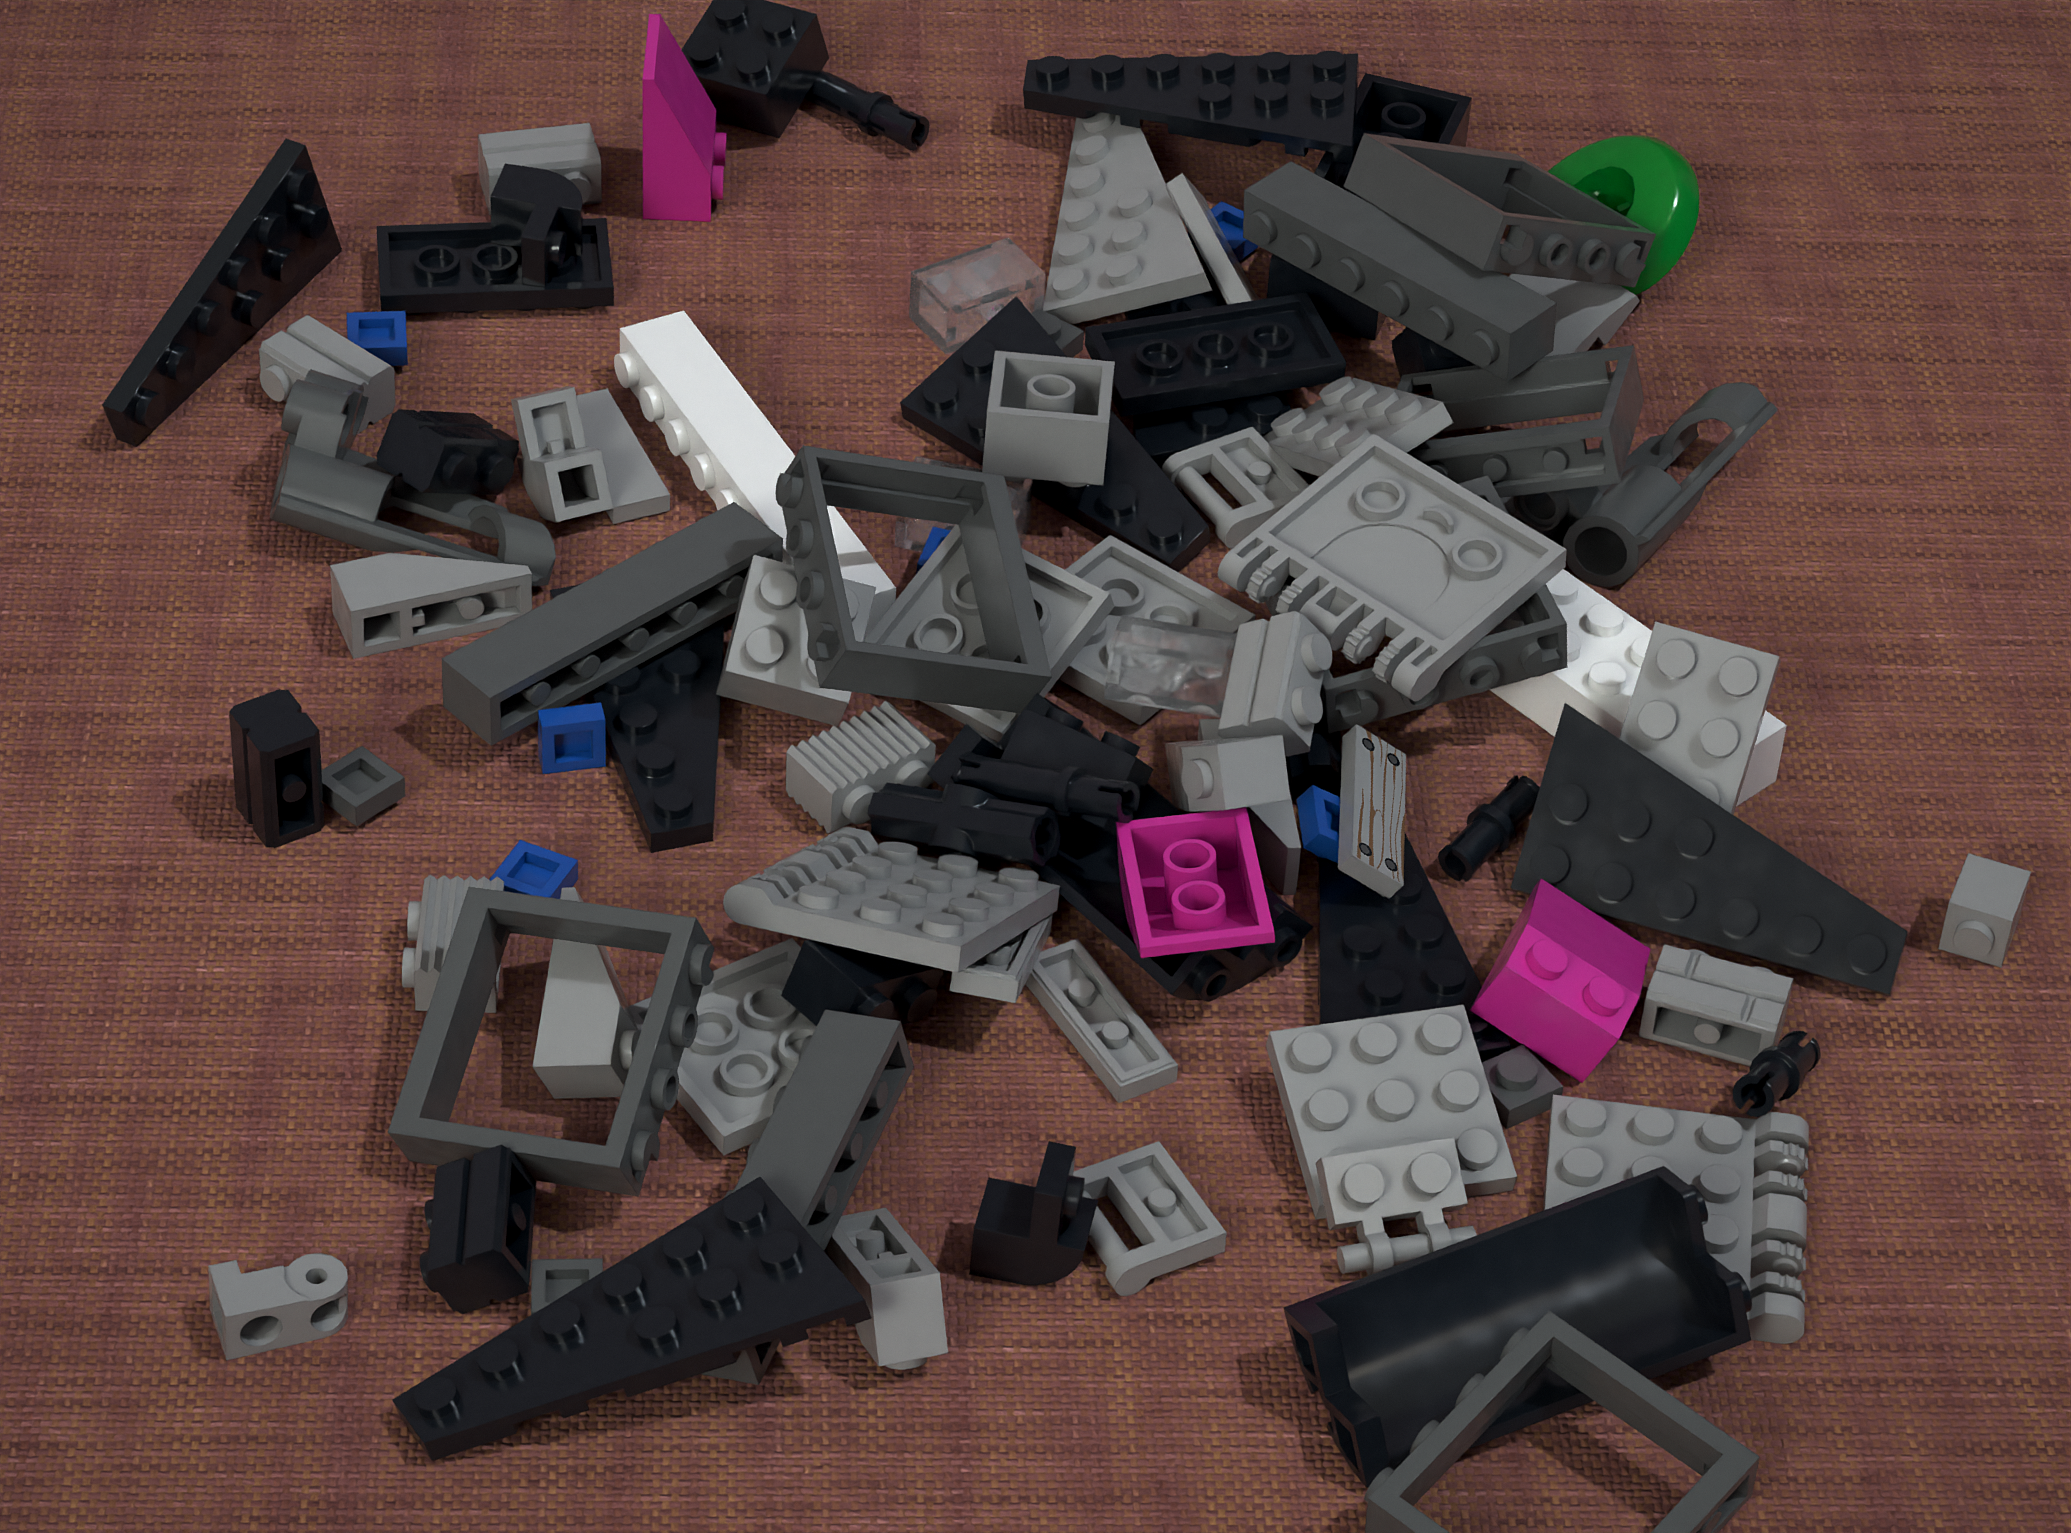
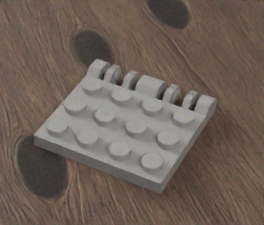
M1373 433L1232 548L1219 565L1218 578L1239 592H1247L1249 598L1260 604L1266 600L1268 601L1270 596L1273 597L1282 589L1288 575L1294 577L1295 580L1292 584L1287 586L1282 591L1281 596L1278 597L1279 600L1275 610L1279 615L1292 611L1300 614L1303 613L1327 637L1331 649L1337 651L1343 647L1341 652H1343L1346 659L1354 664H1360L1361 661H1365L1367 656L1369 657L1377 651L1385 635L1392 638L1393 640L1389 642V645L1384 647L1379 652L1378 657L1375 658L1376 661L1372 671L1376 674V678L1384 683H1391L1395 690L1409 699L1419 701L1436 687L1443 672L1566 567L1567 549Z
M843 827L818 840L816 846L812 844L773 866L764 869L762 875L758 873L730 887L724 895L723 905L728 917L739 924L959 973L1056 912L1060 885L1038 881L1039 875L1027 869L1004 868L999 872L977 868L978 861L967 856L943 855L936 859L917 855V847L903 842H882L878 845L869 831Z
M1553 1094L1549 1118L1543 1211L1665 1166L1688 1185H1694L1700 1191L1708 1211V1222L1702 1226L1707 1253L1731 1272H1738L1748 1286L1752 1299V1309L1746 1314L1751 1340L1787 1344L1799 1340L1804 1334L1805 1307L1803 1303H1805V1290H1803L1801 1280L1797 1279L1802 1271L1806 1270V1258L1803 1257V1252L1806 1249L1807 1206L1804 1201H1807V1189L1805 1188L1804 1179H1800V1176L1805 1170H1808L1806 1154L1809 1149V1126L1802 1117L1794 1114L1769 1112L1757 1119Z

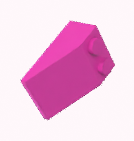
M649 14L642 79L643 219L711 222L712 199L723 200L727 133L716 132V108L661 14Z
M1246 807L1132 820L1129 823L1116 822L1121 892L1127 923L1141 958L1275 942L1274 927Z
M1540 879L1533 888L1470 1011L1583 1083L1619 1040L1640 997L1651 949L1545 880Z

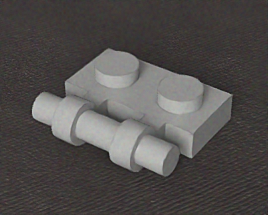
M1454 1137L1321 1157L1315 1163L1329 1230L1356 1226L1359 1243L1338 1246L1337 1262L1342 1274L1366 1270L1368 1275H1372L1477 1236L1472 1225L1449 1229L1444 1222L1443 1212L1461 1210L1468 1204ZM1411 1217L1416 1218L1419 1234L1389 1238L1384 1230L1383 1222Z

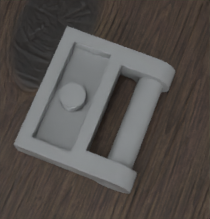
M1253 427L1177 452L1165 461L1161 469L1179 491H1183L1214 523L1216 535L1231 549L1309 486ZM1211 473L1242 507L1232 509L1201 475Z
M1160 1141L1073 1172V1176L1085 1178L1082 1197L1098 1199L1107 1195L1143 1244V1246L1129 1251L1099 1207H1096L1088 1241L1107 1267L1105 1272L1106 1279L1120 1296H1129L1139 1292L1152 1278L1225 1252L1226 1231Z

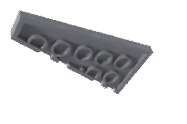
M1099 112L1087 119L1076 117L1043 305L1044 312L1054 315L1071 325L1212 291L1180 215L1165 189L1167 186L1142 129L1121 125L1120 116Z

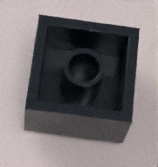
M713 0L682 48L683 54L716 108V121L776 138L781 137L829 59L817 14L766 0Z

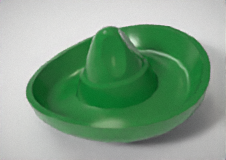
M1644 135L1610 137L1580 148L1547 171L1656 234L1644 263L1646 266L1641 272L1636 286H1622L1631 293L1637 295L1652 287L1676 265L1683 255L1694 233L1698 219L1699 186L1690 163L1671 145L1657 138Z

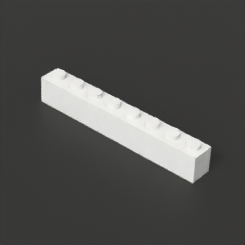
M684 310L620 328V353L614 357L615 372L620 384L624 388L632 390L640 402L645 418L649 422L655 421L665 435L671 453L674 456H681L691 471L695 485L699 490L707 491L715 502L717 511L733 502L737 503L783 538V562L794 565L793 558L788 555L786 550L787 529L782 507L777 504L775 494L780 473H785L795 458L793 452ZM827 506L842 578L876 587L865 639L895 602L896 587L834 506Z

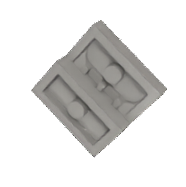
M1511 274L1509 278L1557 303L1554 348L1546 356L1588 351L1595 340L1606 346L1640 301L1635 294L1619 285Z

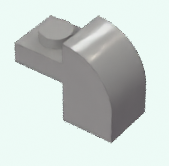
M565 386L511 399L522 455L516 457L526 492L540 516L549 521L560 522L613 509L602 450L586 445L575 387Z

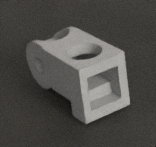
M323 1253L307 1254L297 1258L286 1267L282 1265L243 1274L240 1272L237 1260L208 1266L210 1311L226 1360L326 1338L336 1334L343 1328L348 1319L347 1269L334 1256Z

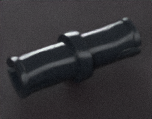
M1516 775L1507 782V786L1489 804L1478 805L1468 815L1467 826L1449 845H1446L1439 852L1438 860L1443 871L1456 881L1464 879L1467 882L1494 852H1504L1515 841L1516 830L1533 813L1540 787L1527 776L1522 775L1519 778Z
M1792 1031L1787 1033L1777 1046L1763 1049L1752 1060L1749 1068L1750 1072L1743 1075L1734 1085L1733 1099L1736 1106L1742 1109L1749 1100H1753L1755 1103L1746 1114L1760 1117L1766 1115L1777 1101L1793 1096L1802 1087L1805 1074L1811 1071L1820 1060V1047L1817 1041L1812 1038L1809 1043L1801 1047L1799 1044L1808 1033Z

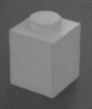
M1968 853L1949 900L1938 949L2001 968L2021 916L2031 871Z

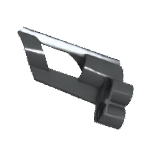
M312 369L308 371L304 380L297 379L287 399L282 418L281 430L288 432L289 435L285 441L282 462L274 489L270 510L271 520L369 551L394 553L420 550L442 558L526 565L532 573V586L548 585L556 553L552 536L543 523L510 513L503 506L471 494L420 492L404 482L403 477L395 476L377 465V459L350 449L361 426L369 397L363 396V385ZM394 506L498 539L497 557L378 520V514L386 508Z
M1745 382L1726 383L1707 391L1669 427L1666 434L1648 438L1628 455L1619 484L1503 497L1500 499L1509 515L1567 549L1566 562L1578 578L1596 586L1610 587L1619 585L1630 578L1685 522L1700 501L1708 481L1778 409L1773 403L1767 402L1755 385ZM1716 419L1730 426L1733 431L1680 484L1664 471L1699 436L1697 431L1699 421Z

